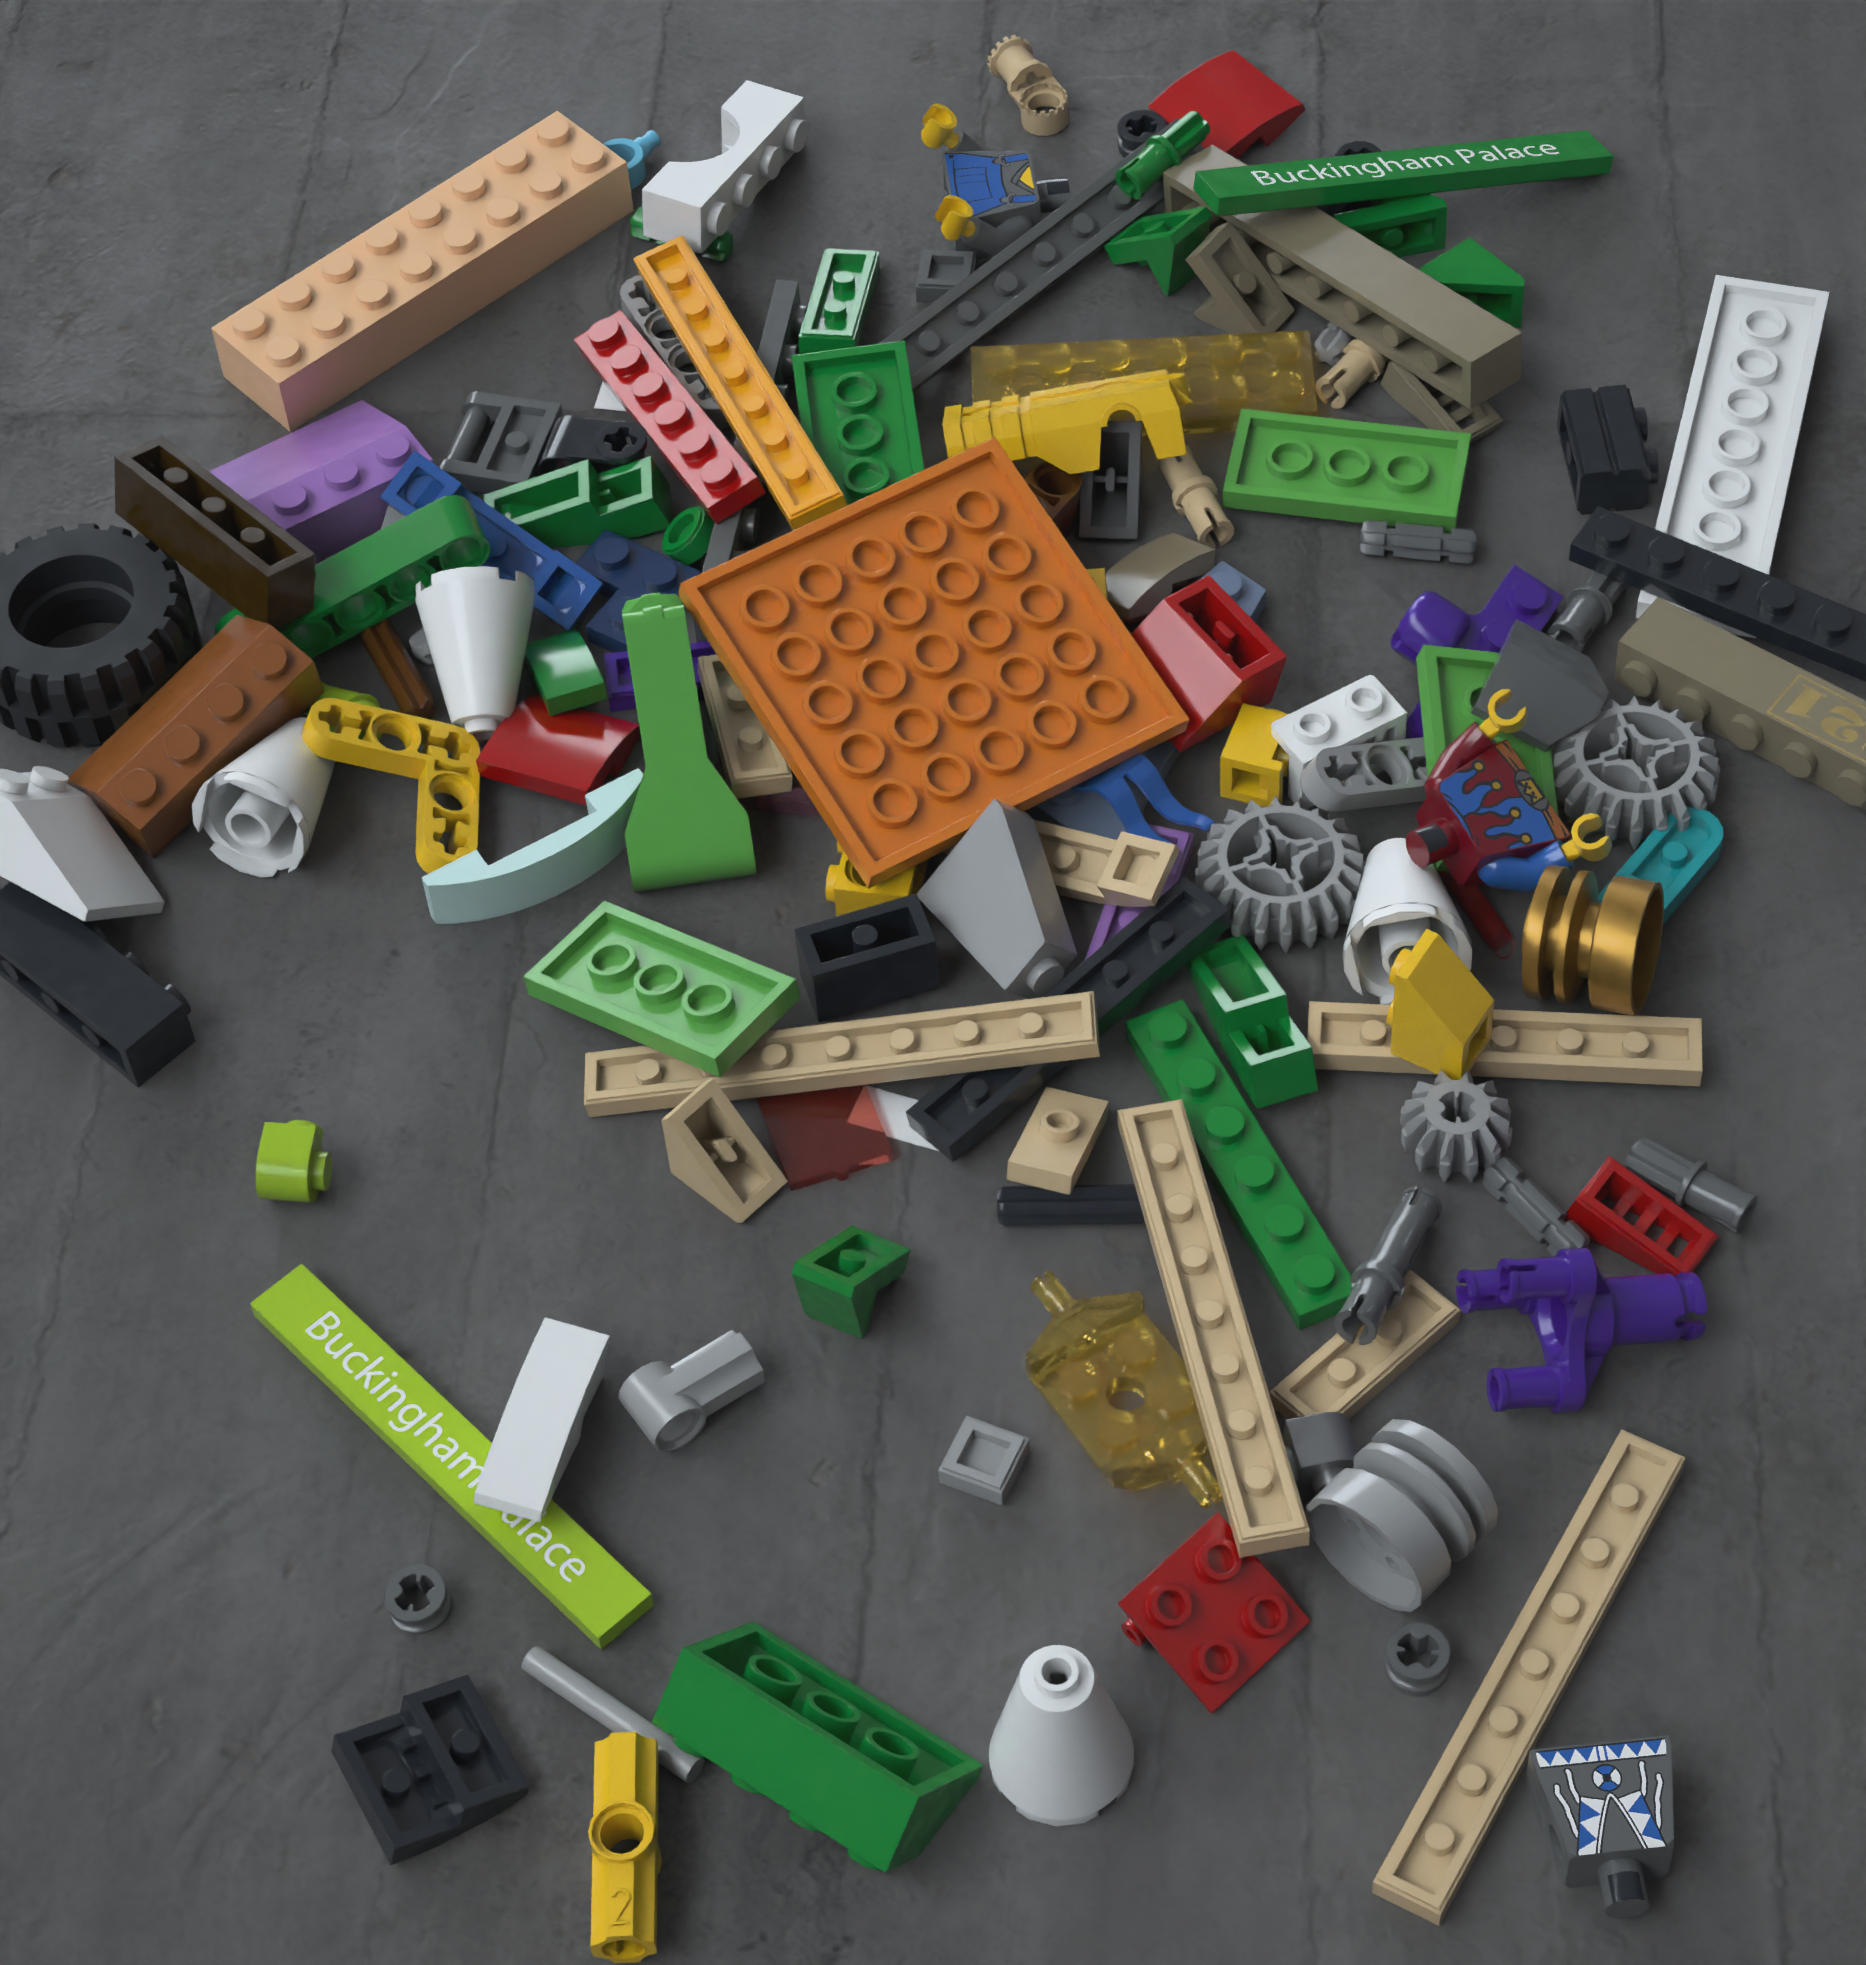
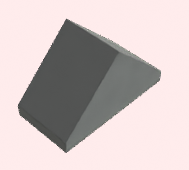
M1108 420L1107 427L1101 428L1099 470L1081 473L1079 538L1138 539L1143 486L1142 421Z

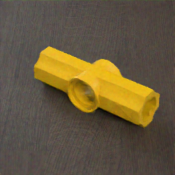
M636 1731L610 1733L609 1737L595 1742L593 1817L588 1829L592 1848L591 1952L593 1957L605 1958L614 1964L641 1962L648 1955L657 1954L658 1874L662 1864L658 1844L659 1745L656 1739L641 1736ZM633 1839L641 1842L631 1852L619 1854L610 1851L615 1844L622 1840Z

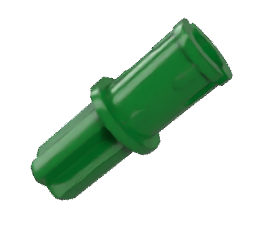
M1190 111L1163 135H1152L1146 140V147L1141 153L1116 171L1115 178L1119 188L1128 197H1135V200L1140 199L1163 177L1165 170L1174 165H1180L1181 160L1206 139L1211 130L1209 123L1202 118L1199 112Z

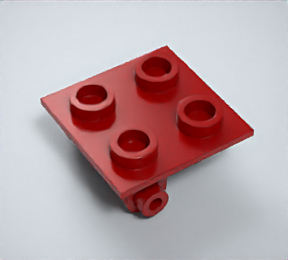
M1219 1512L1215 1513L1117 1602L1128 1618L1121 1625L1126 1637L1137 1646H1142L1146 1641H1149L1210 1714L1222 1705L1311 1621L1255 1555L1239 1558L1231 1526Z

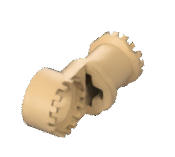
M1011 35L1010 39L1007 36L1004 37L1003 43L998 41L995 44L998 47L997 50L993 48L990 51L992 56H988L987 60L990 63H987L990 69L989 71L995 77H999L1007 83L1009 96L1020 108L1023 128L1037 136L1053 135L1064 130L1069 123L1068 95H1066V90L1053 77L1051 69L1047 64L1033 57L1032 47L1026 39L1022 40L1019 36L1017 38L1016 35ZM1041 107L1056 108V110L1050 109L1049 113L1046 114L1045 111H1041L1039 114L1034 109Z

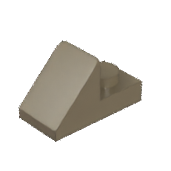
M1231 221L1217 226L1185 259L1211 294L1193 313L1198 319L1259 346L1264 344L1295 311Z

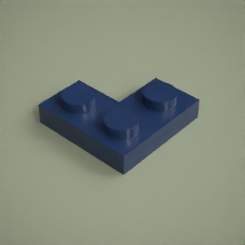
M605 529L575 562L578 566L603 582L604 587L599 593L610 598L586 625L588 641L612 653L628 651L622 618V609L626 601L640 598L644 594L660 592V594L675 593L679 597L680 583L701 574V571Z

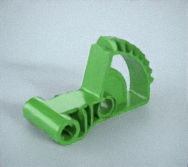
M660 592L644 594L640 598L628 600L622 609V618L646 766L624 833L634 893L757 874L748 814L707 757L683 602L675 593L660 594Z

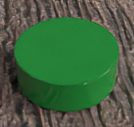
M699 506L690 507L682 511L674 518L664 533L662 540L663 552L670 558L685 565L696 562L708 550L715 522Z

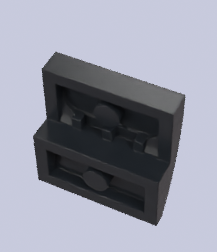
M468 1674L405 1695L402 1698L400 1713L335 1734L333 1738L331 1752L390 1865L407 1860L446 1843L488 1821L528 1795L529 1784Z

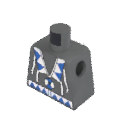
M1663 1735L1531 1749L1529 1751L1525 1780L1526 1790L1562 1883L1570 1888L1600 1885L1605 1912L1609 1917L1617 1919L1631 1918L1646 1912L1650 1904L1645 1880L1661 1879L1669 1874L1674 1850L1672 1745L1670 1736Z

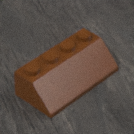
M236 615L68 777L67 784L88 794L110 822L154 859L193 821L192 803L206 780L291 719L298 718L324 692L315 663L272 625Z

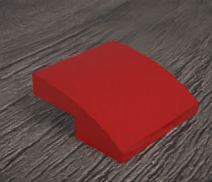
M1234 50L1221 54L1191 70L1148 105L1150 111H1154L1162 116L1166 126L1177 118L1180 120L1190 111L1199 112L1211 128L1206 139L1200 143L1203 148L1214 145L1236 159L1256 140H1259L1268 147L1306 110L1299 100Z
M531 695L515 707L510 717L505 718L490 737L476 759L480 776L587 806L586 794L600 788L608 774L618 777L641 735L639 724L582 708L550 716L543 698Z

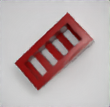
M1611 1156L1605 1160L1566 1212L1568 1215L1564 1219L1566 1222L1569 1220L1575 1221L1589 1235L1591 1240L1656 1274L1670 1273L1675 1277L1682 1272H1692L1719 1237V1235ZM1604 1198L1616 1203L1612 1210L1601 1203ZM1628 1210L1640 1216L1634 1226L1623 1219ZM1652 1223L1664 1229L1656 1242L1645 1235V1232ZM1676 1236L1689 1242L1678 1258L1667 1251V1248Z

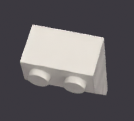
M34 766L32 772L23 773L0 768V876L84 922L162 912L165 903L164 899L88 794L67 784L69 780L67 775L58 770L43 766Z

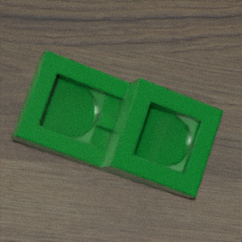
M576 629L527 643L524 663L537 693L540 692L550 716L607 699L604 680L585 641Z

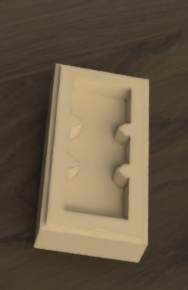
M1046 1087L1008 1160L1007 1180L1070 1195L1107 1121L1109 1101Z

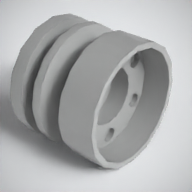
M1392 1419L1374 1435L1372 1442L1354 1456L1353 1468H1345L1339 1472L1306 1506V1520L1312 1537L1327 1560L1340 1574L1372 1600L1393 1610L1412 1612L1423 1604L1450 1575L1451 1561L1458 1562L1466 1557L1475 1548V1543L1484 1538L1497 1525L1498 1508L1491 1489L1476 1467L1454 1445L1425 1426L1411 1420Z

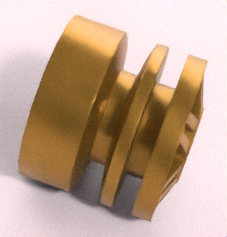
M1547 866L1538 881L1523 929L1521 972L1522 986L1526 997L1540 1000L1547 999L1554 989L1558 1003L1570 1004L1574 1002L1584 979L1588 978L1589 1000L1593 1009L1632 1016L1639 1015L1647 1001L1659 956L1664 917V891L1661 883L1615 876L1607 887L1602 902H1599L1597 879L1593 871H1578L1572 881V875L1568 867Z

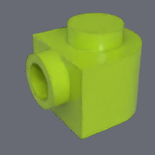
M292 1120L288 1123L264 1122L256 1162V1190L260 1199L314 1203L319 1190L327 1191L329 1189L332 1177L331 1152L323 1151L321 1145L323 1130L320 1126L306 1120Z

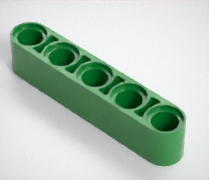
M458 495L444 496L436 499L316 564L314 610L276 630L312 659L416 603V584L419 581L427 588L432 586L431 575L434 573L461 567L482 566L488 559L491 548L471 503L465 497ZM236 608L220 618L215 625L214 634L216 635L236 615L246 616Z

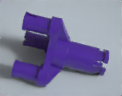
M1587 1248L1560 1249L1555 1257L1515 1260L1504 1258L1498 1262L1497 1269L1472 1271L1462 1269L1459 1271L1456 1279L1459 1283H1467V1286H1456L1458 1305L1464 1314L1473 1313L1474 1311L1517 1308L1521 1314L1528 1315L1541 1343L1545 1365L1509 1369L1499 1367L1489 1370L1486 1382L1487 1396L1490 1407L1494 1412H1502L1506 1409L1549 1407L1554 1413L1580 1411L1584 1406L1603 1358L1607 1355L1611 1346L1674 1342L1680 1337L1686 1341L1697 1340L1702 1337L1706 1328L1701 1320L1689 1321L1687 1313L1691 1312L1707 1314L1706 1294L1701 1280L1695 1273L1682 1272L1677 1274L1676 1277L1666 1273L1605 1278Z

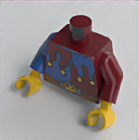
M1501 689L1494 693L1489 700V717L1481 725L1476 721L1473 722L1440 754L1424 784L1427 798L1416 813L1417 823L1420 828L1407 834L1406 848L1411 860L1419 867H1426L1442 860L1455 881L1462 886L1470 887L1485 883L1488 887L1531 892L1536 889L1540 876L1547 866L1557 865L1568 867L1571 870L1575 867L1574 860L1579 857H1583L1588 861L1603 860L1611 851L1612 841L1610 836H1605L1595 843L1583 842L1584 837L1588 833L1598 830L1603 825L1602 819L1598 814L1589 813L1579 817L1573 824L1570 834L1508 740L1496 743L1494 737L1500 732L1507 734L1515 733L1522 729L1527 720L1526 706L1512 719L1506 720L1497 716L1498 708L1512 696L1510 689Z

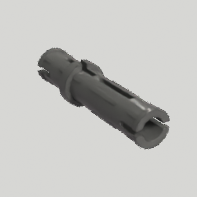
M1417 1186L1404 1190L1369 1259L1361 1262L1354 1270L1350 1280L1353 1283L1350 1287L1351 1292L1334 1320L1337 1333L1347 1342L1353 1344L1361 1326L1366 1325L1359 1338V1345L1371 1343L1376 1338L1378 1328L1387 1311L1395 1308L1400 1303L1405 1293V1288H1403L1405 1284L1404 1279L1432 1225L1441 1214V1201L1431 1190L1423 1188L1415 1205L1411 1204L1418 1193Z

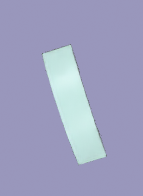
M637 768L586 794L587 816L489 866L478 851L475 850L421 877L432 919L436 924H458L500 917L551 899L598 872L626 848L624 833L643 773Z

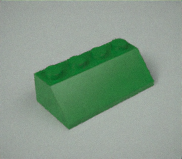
M754 1621L683 1647L651 1722L672 1735L674 1744L682 1751L696 1757L707 1758L728 1771L731 1780L741 1789L753 1794L765 1795L787 1809L790 1819L797 1825L813 1832L826 1834L846 1847L849 1857L856 1863L872 1870H882L885 1873L918 1857L977 1781L984 1767L982 1763Z

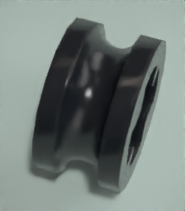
M1134 110L1120 118L1117 125L1119 153L1125 158L1144 144L1152 135L1165 128L1166 124L1162 116L1150 110Z

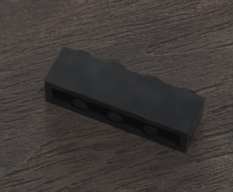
M9 882L0 889V976L136 1087L139 1088L195 1042L187 1016L191 1013V1007L182 993L169 983L161 986L153 980L143 963L130 951H124L121 954L109 945L106 936L94 922H80L70 913L13 882Z

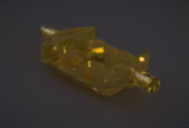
M1044 1272L1046 1282L1040 1275L1036 1277L1030 1285V1290L1038 1297L1052 1317L1025 1355L1026 1375L1114 1488L1138 1491L1167 1480H1171L1173 1484L1182 1481L1199 1502V1506L1202 1509L1211 1508L1210 1498L1215 1505L1219 1503L1223 1498L1219 1483L1203 1464V1458L1209 1452L1185 1362L1145 1314L1144 1297L1139 1291L1077 1300L1070 1296L1058 1281L1054 1272ZM1119 1391H1133L1140 1394L1145 1402L1135 1410L1123 1411L1112 1407L1108 1400Z

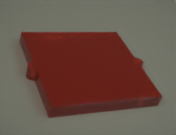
M866 1085L757 1098L759 1109L791 1191L833 1178L845 1181L848 1179L849 1173L894 1160L892 1149Z

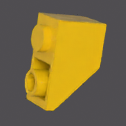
M1426 928L1412 950L1404 948L1398 954L1389 974L1388 982L1394 986V999L1391 1002L1386 1017V1023L1392 1026L1391 1054L1437 1075L1442 1070L1451 1080H1460L1468 1069L1469 1071L1471 1070L1491 1039L1494 999L1438 933Z

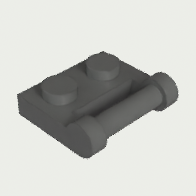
M483 391L471 392L463 404L461 413L464 418L445 459L440 460L436 465L461 482L468 491L490 493L540 476L538 465L557 419L563 417L561 403ZM495 422L478 462H469L484 427H488Z

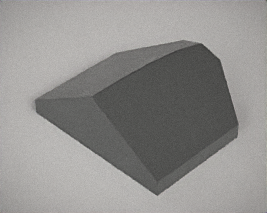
M1516 619L1471 714L1486 720L1489 717V700L1493 694L1501 689H1510L1512 696L1498 708L1497 716L1506 720L1512 719L1526 706L1527 720L1525 725L1519 731L1510 734L1546 752L1555 747L1562 739L1594 722L1605 703L1609 691L1590 657Z

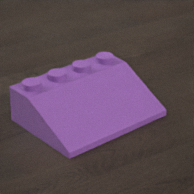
M360 400L209 472L315 553L316 565L324 561L328 556H333L381 530L388 504L380 496L414 450L432 463L434 462L406 425L365 401Z

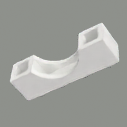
M746 80L721 107L723 154L703 161L668 162L642 189L643 236L666 243L683 235L692 251L702 254L718 236H722L726 232L730 222L742 209L752 204L756 194L766 183L777 177L781 167L795 152H800L804 147L808 136V123L804 120V97Z

